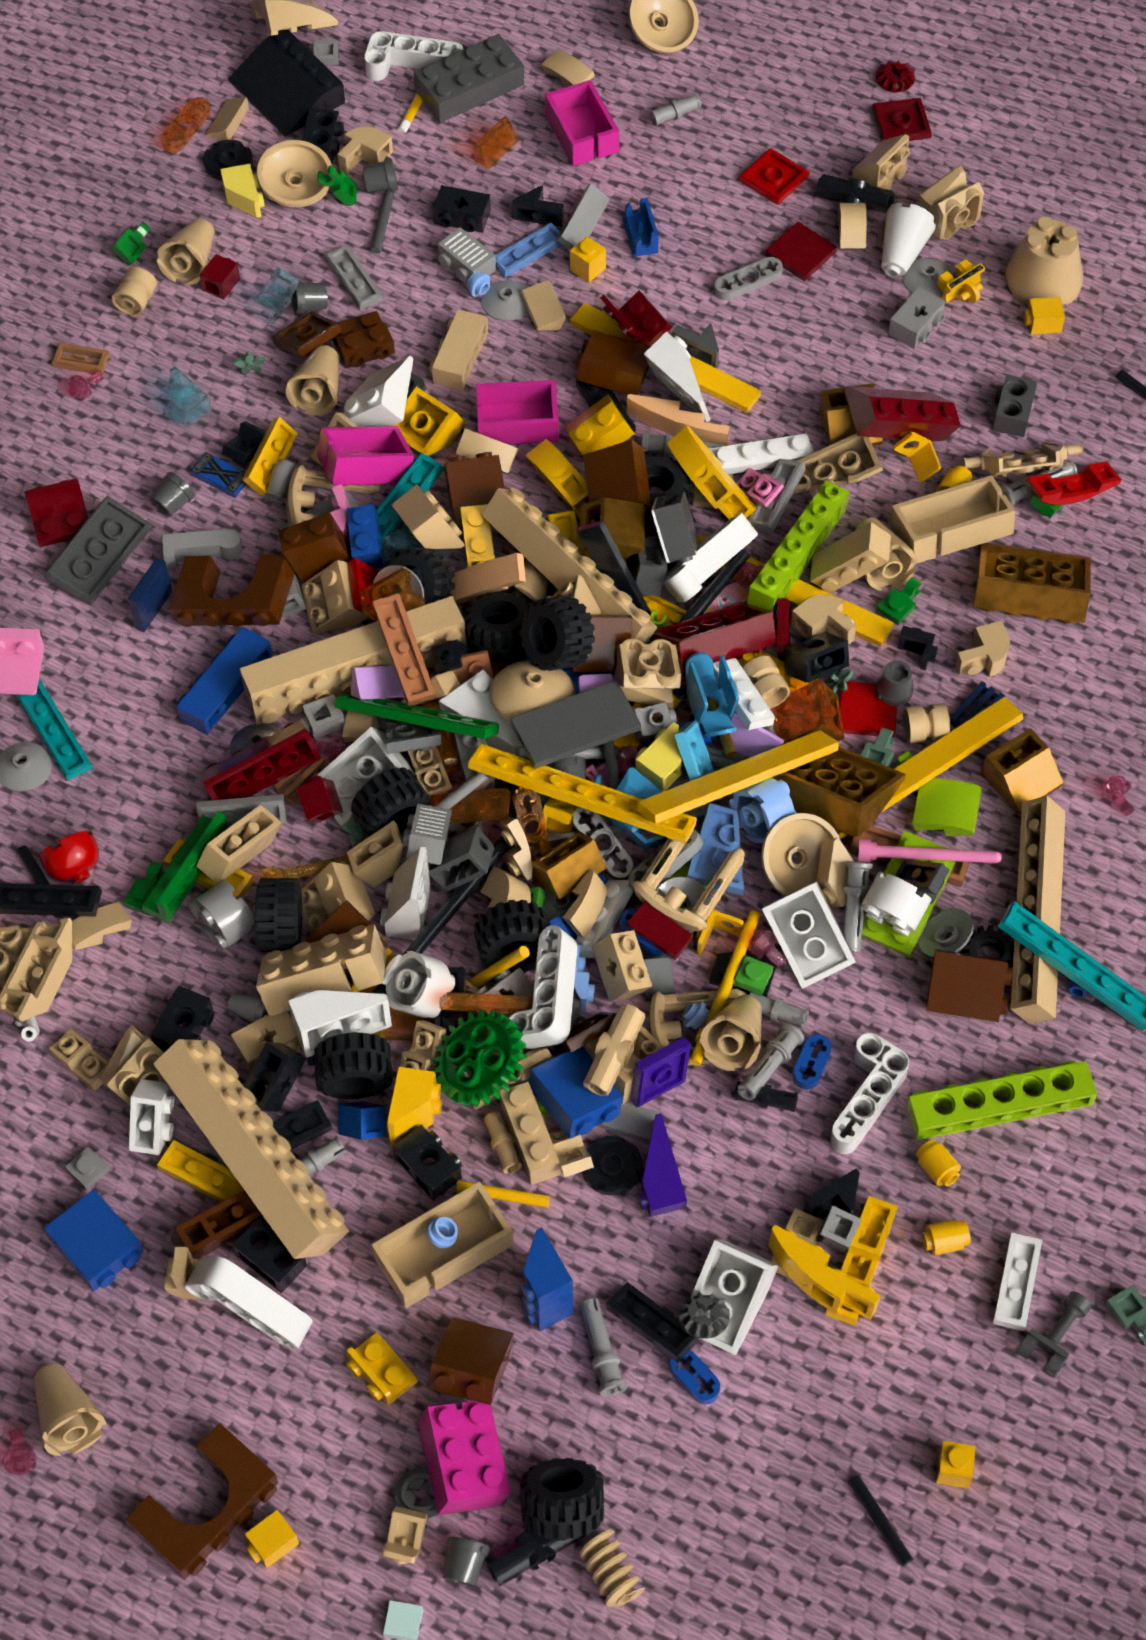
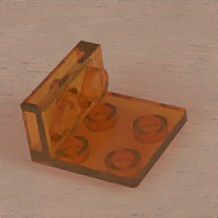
M820 678L790 693L784 702L773 708L777 736L784 739V744L818 730L823 731L838 742L845 739L838 695Z

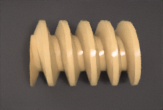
M613 1529L605 1530L588 1540L579 1553L581 1560L588 1561L586 1563L587 1571L594 1572L592 1576L593 1582L601 1584L598 1590L600 1595L607 1596L605 1604L609 1608L622 1606L637 1598L645 1590V1587L634 1588V1585L640 1580L639 1575L628 1577L627 1575L633 1569V1564L622 1566L621 1562L627 1557L626 1552L618 1554L614 1552L620 1546V1541H608L614 1534Z

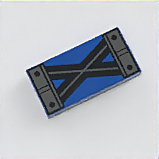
M207 452L190 470L191 476L234 498L246 485L242 480L246 472Z

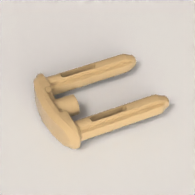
M302 464L294 469L286 499V515L289 526L321 516L301 512V507L313 508L315 501V492L302 491V486L308 485L327 489L337 486L331 484L325 472L305 469ZM362 484L343 486L344 491L373 494L380 491L381 484L369 486Z
M668 838L642 879L633 883L634 892L642 903H648L684 929L690 931L704 930L708 927L706 924L707 918L744 863L745 852L741 848H736L728 853L690 912L687 909L683 910L680 908L686 898V895L681 890L671 887L664 898L658 895L656 888L685 845ZM667 853H670V856L668 857V859L666 860L658 874L654 875L653 873L663 860L664 856ZM717 884H721L710 903L704 905Z
M731 989L724 1008L738 996L747 995V993L739 989ZM718 990L667 995L657 991L652 996L650 1004L649 1033L664 1047L669 1045L668 1040L681 1039L680 1021L664 1022L663 1014L684 1011L691 1002L696 1004L699 1001H703L706 1004L705 1008L711 1009ZM690 1047L688 1066L692 1065L689 1061L695 1047ZM704 1056L702 1064H713Z

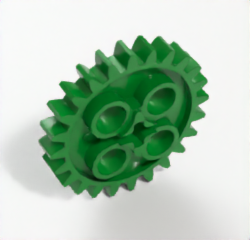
M481 1009L478 1017L469 1012L468 1021L460 1017L458 1018L459 1027L449 1026L450 1036H441L442 1040L445 1041L444 1046H436L435 1048L441 1055L433 1058V1061L439 1065L432 1071L438 1076L436 1083L441 1084V1092L455 1103L459 1102L465 1107L469 1103L478 1107L480 1100L489 1105L490 1096L492 1095L499 1100L502 1088L509 1092L510 1087L507 1083L509 1080L518 1081L514 1072L523 1070L518 1061L526 1058V1055L520 1051L526 1047V1043L521 1040L523 1033L517 1029L518 1025L503 1013L499 1015L494 1010H491L488 1014Z

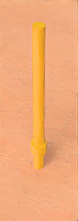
M752 910L749 912L705 1024L724 1009L734 980L761 917L757 911ZM704 1026L698 1030L695 1038L696 1046L689 1061L694 1066H701L705 1056V1050L702 1044L700 1045V1036Z

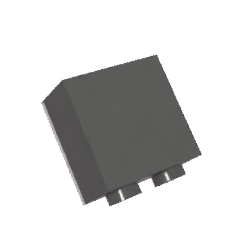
M685 490L655 498L651 512L666 562L669 563L677 560V563H685L692 560L693 556L697 554L700 541Z

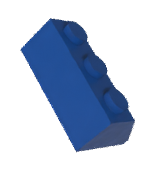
M541 1227L535 1232L523 1270L524 1283L521 1284V1289L524 1293L521 1298L525 1306L522 1308V1311L530 1325L535 1323L539 1331L573 1315V1280Z

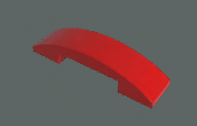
M1107 461L1087 465L1083 473L1052 479L1048 473L1030 476L1026 479V482L1040 500L1052 505H1066L1087 500L1120 484L1122 481Z

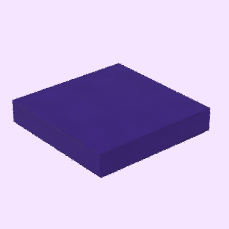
M685 1037L635 1063L630 1101L636 1108L685 1082L691 1043Z

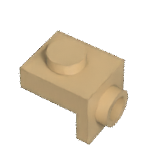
M395 1506L387 1543L383 1548L382 1556L388 1557L393 1562L399 1564L414 1563L421 1550L428 1514Z

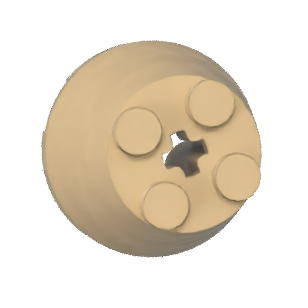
M1041 217L1038 222L1028 229L1010 258L1005 272V281L1015 299L1028 306L1029 300L1032 298L1061 297L1062 305H1068L1079 295L1083 283V269L1077 237L1078 232L1075 227L1058 220H1052L1050 217Z

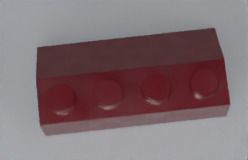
M853 386L844 388L857 436L903 439L910 432H915L931 441L939 442L944 441L961 426L954 402L934 393Z
M743 602L656 629L650 638L652 642L657 639H664L672 645H676L681 676H685V663L694 653L704 652L711 657L713 662L720 661V656L724 655L725 660L733 658L739 660L743 658L744 654L763 652L766 650V647L777 644L773 611Z
M302 720L286 725L282 730L271 736L261 738L257 743L244 750L234 752L231 757L219 763L209 765L199 775L212 800L246 798L322 758Z

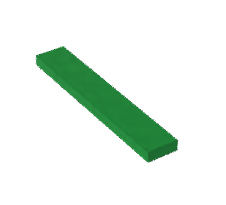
M351 692L338 696L335 699V708L482 739L499 734V724L497 722L415 705L408 706L405 703L386 699L361 700L352 696Z

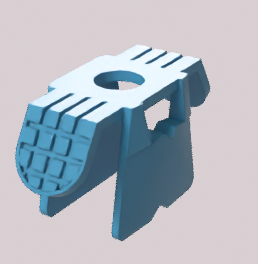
M704 652L692 654L685 663L687 700L696 722L698 721L699 725H702L706 737L736 732L737 727L732 726L730 718H732L739 697L724 655L720 656L717 684L711 657ZM707 698H713L718 702L719 707L715 711H707Z
M633 767L628 769L616 789L641 799H646L663 792ZM597 775L595 783L601 785L602 775ZM605 816L608 821L645 851L662 845L668 839L661 835L646 839L642 836L646 830Z

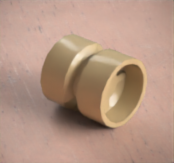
M130 267L112 296L114 306L122 313L140 316L147 305V300L152 297L157 288L155 277L143 268Z
M760 656L745 664L743 670L770 709L780 705L787 699L790 694V688L783 676L780 675L778 667L770 656Z
M945 703L929 704L926 709H923L921 705L904 708L903 723L908 744L925 742L927 737H930L932 741H937L950 733L949 713Z

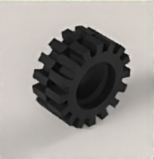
M988 925L986 931L983 926H979L977 932L973 930L970 940L962 948L961 953L978 955L977 951L981 947L992 946L998 950L1000 954L999 959L1007 960L1008 967L1013 968L1014 940L1010 941L1011 936L1009 934L1002 935L1003 930L999 927L997 932L993 931L994 925Z

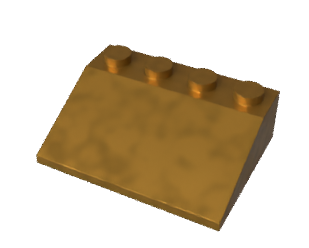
M993 543L981 544L974 607L986 612L997 610L1014 616L1025 614L1042 620L1053 618L1070 624L1077 622L1085 623L1091 593V557Z
M838 746V751L772 778L776 781L783 780L787 783L790 789L789 796L796 813L816 815L827 821L832 827L843 831L846 835L858 837L873 825L904 781L906 774Z

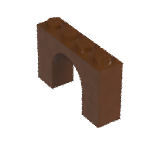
M284 554L260 555L250 585L239 595L225 600L213 599L221 571L210 555L185 556L168 609L179 625L185 627L204 625L215 627L217 625L267 626L280 624L295 574L294 569Z
M221 1423L196 1446L200 1456L222 1475L229 1484V1495L226 1505L215 1518L196 1525L182 1523L172 1517L150 1495L125 1518L129 1528L184 1580L190 1574L196 1576L205 1567L207 1556L213 1550L216 1552L220 1551L230 1540L229 1534L237 1525L240 1527L244 1526L254 1514L252 1510L260 1501L263 1503L267 1502L277 1490L278 1480L276 1474Z

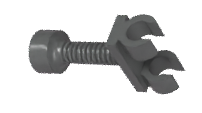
M1071 1291L1063 1303L1066 1310L1049 1335L1045 1337L1032 1328L1017 1351L1018 1354L1028 1359L1035 1347L1038 1346L1052 1355L1044 1372L1055 1378L1069 1356V1353L1057 1344L1076 1317L1084 1318L1092 1307L1091 1302L1085 1296L1075 1291Z

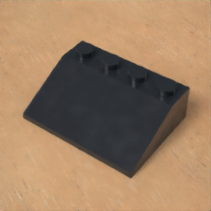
M279 30L278 35H270L265 38L228 78L229 82L244 97H247L248 101L285 137L305 126L309 108L334 110L345 103L343 82L289 30Z

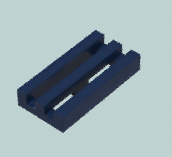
M981 681L951 716L950 724L956 728L976 716L990 698L994 699V701L989 706L1005 697V695L1001 692L998 695L995 693L996 689L993 687L987 688L986 683ZM983 692L984 696L978 701V703L967 714V716L962 720V722H959L958 720L963 716V714L968 710V708Z

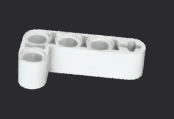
M379 31L371 36L365 52L366 75L370 80L380 81L386 78L391 65L421 69L464 48L457 42Z
M742 512L737 513L698 546L697 554L693 556L692 560L685 563H677L666 573L663 585L677 602H686L702 589L701 584L748 545L758 535L757 531Z
M556 925L546 927L539 937L532 1009L516 1012L509 1017L510 1020L518 1025L517 1029L523 1033L521 1040L526 1043V1049L562 1043L570 1033L577 943Z
M873 1033L861 1035L856 1042L854 1052L856 1064L870 1074L835 1121L832 1128L831 1146L840 1154L852 1153L858 1147L907 1076L909 1068L908 1055ZM871 1049L875 1054L868 1055L862 1050ZM897 1065L901 1068V1070L894 1071L891 1070L888 1066ZM879 1087L885 1092L875 1093L872 1088ZM863 1110L866 1111L869 1115L859 1116L855 1113V1111ZM849 1126H851V1127H852L851 1135H850V1136H849V1135L845 1136V1134H846V1133L848 1132V1130H849Z
M219 1256L200 1258L185 1284V1289L195 1297L206 1301L217 1300L277 1343L292 1350L299 1349L313 1322L307 1314L231 1261Z

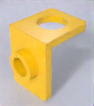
M910 432L893 446L895 451L910 458L919 482H925L941 469L931 440L915 432ZM918 441L915 446L904 448L908 442Z
M713 910L706 922L708 927L697 931L696 938L699 939L697 955H702L713 927L740 936L744 921ZM722 921L733 924L735 928L726 926Z

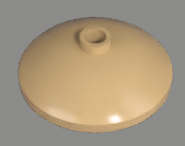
M631 0L628 15L631 29L637 39L647 48L658 53H676L687 47L694 39L698 30L699 20L693 0ZM655 21H658L661 27L657 26Z
M302 140L282 141L268 148L261 156L257 166L258 183L266 196L278 204L288 207L309 206L321 200L328 193L331 186L320 184L317 180L318 171L328 175V166H332L326 153L312 143Z
M531 660L516 662L502 669L495 676L490 691L491 703L495 711L509 723H511V718L576 695L573 681L563 670L543 671L539 669V665L536 667L532 665Z
M807 813L792 814L777 821L766 834L761 850L762 868L770 885L785 897L815 882L822 843L828 839H840L835 829L824 819ZM794 853L798 857V861L796 864L792 861V855Z

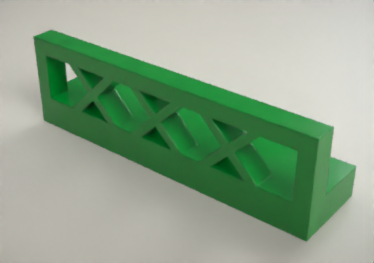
M218 811L213 819L204 815L201 817L143 903V912L167 923L170 922L203 872L197 867V864L206 845L228 829L225 814Z

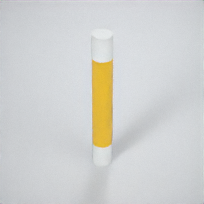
M416 93L397 129L398 131L406 133L419 110L422 99L418 93Z

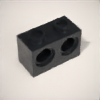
M309 108L302 141L312 143L323 150L332 164L334 155L339 153L340 142L338 137H343L344 122L340 121L339 111Z
M257 1218L232 1244L235 1255L280 1293L307 1267L306 1259H294L269 1223L266 1224L260 1218ZM259 1240L268 1241L267 1245L263 1248L253 1247ZM282 1259L291 1260V1263L286 1267L276 1266L277 1262Z

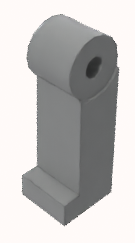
M233 529L162 534L163 557L168 570L177 569V562L184 561L185 556L210 555L212 558L223 557L232 560L239 557L243 549L240 534Z

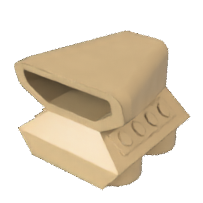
M959 165L919 194L916 205L926 209L934 216L933 222L934 224L937 223L932 237L937 240H947L954 236L959 229H967L980 219L984 192L979 182L967 186L965 171Z
M627 639L623 644L617 645V665L614 681L617 680L628 701L650 706L666 702L668 709H674L671 689L680 688L681 671L676 645H672L664 639L654 640L651 644H644L638 639Z
M131 1025L126 1030L99 1079L126 1103L131 1105V1095L141 1079L167 1083L153 1064L164 1052Z

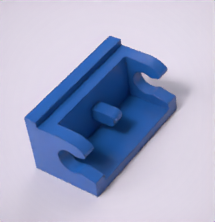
M648 198L640 199V207L637 210H632L630 202L627 203L625 206V217H622L633 257L658 253L659 235Z

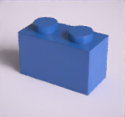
M374 504L347 508L352 559L357 558L375 569L384 568L380 519Z

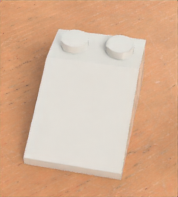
M666 331L644 353L651 372L690 409L696 413L705 414V422L707 423L711 419L689 360L691 355L685 349L687 345L680 337L676 335L673 338Z
M408 356L372 373L346 400L344 415L358 427L393 426L402 422L413 358Z
M370 727L317 775L334 782L343 809V813L334 816L340 826L350 822L352 800L362 786L373 777L397 767L410 769L414 776L416 775L400 752L387 754L385 733L373 727Z
M419 847L394 872L393 882L387 884L385 898L389 902L387 909H382L380 925L385 926L386 937L415 940L423 930L431 891L426 847Z
M817 881L762 908L802 989L856 963Z
M316 990L313 992H302L296 995L294 999L288 1000L293 1026L306 1058L313 1056L315 1047L329 1037L354 1032L373 1034L392 1027L389 1002L386 994Z
M723 1239L714 1240L691 1297L696 1296L699 1291L702 1295H710L713 1292L716 1298L724 1299L725 1305L730 1309V1321L725 1331L720 1335L702 1340L736 1355L769 1291L779 1265ZM700 1309L698 1317L704 1315L710 1318V1310L703 1312Z

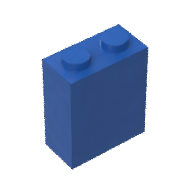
M583 1046L573 1052H565L532 1068L530 1071L529 1084L533 1095L568 1139L578 1134H587L593 1127L603 1122L613 1121L620 1114L623 1095L615 1085H613L608 1096H598L584 1087L583 1082L594 1060Z
M95 1189L44 1227L48 1239L93 1291L99 1287L105 1288L115 1280V1274L124 1267L130 1268L134 1266L144 1252L139 1239Z

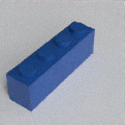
M242 627L237 634H233L228 640L225 649L220 654L214 656L210 667L205 673L200 674L196 678L194 686L190 691L180 697L177 703L180 721L208 735L244 691L240 668L273 656L270 641L245 627Z

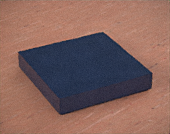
M159 558L155 559L128 597L135 628L141 632L146 631L172 593L166 561Z

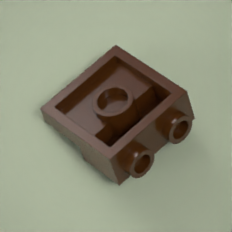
M377 311L338 322L342 332L332 339L345 368L360 367L366 362L375 359H386L391 354H395L393 338L386 323L382 322Z

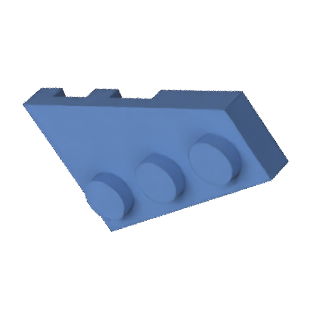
M709 803L700 832L703 846L693 856L687 874L688 878H692L704 886H708L728 853L736 848H740L738 810ZM742 866L729 884L726 892L744 895ZM717 884L714 888L719 889L721 884Z

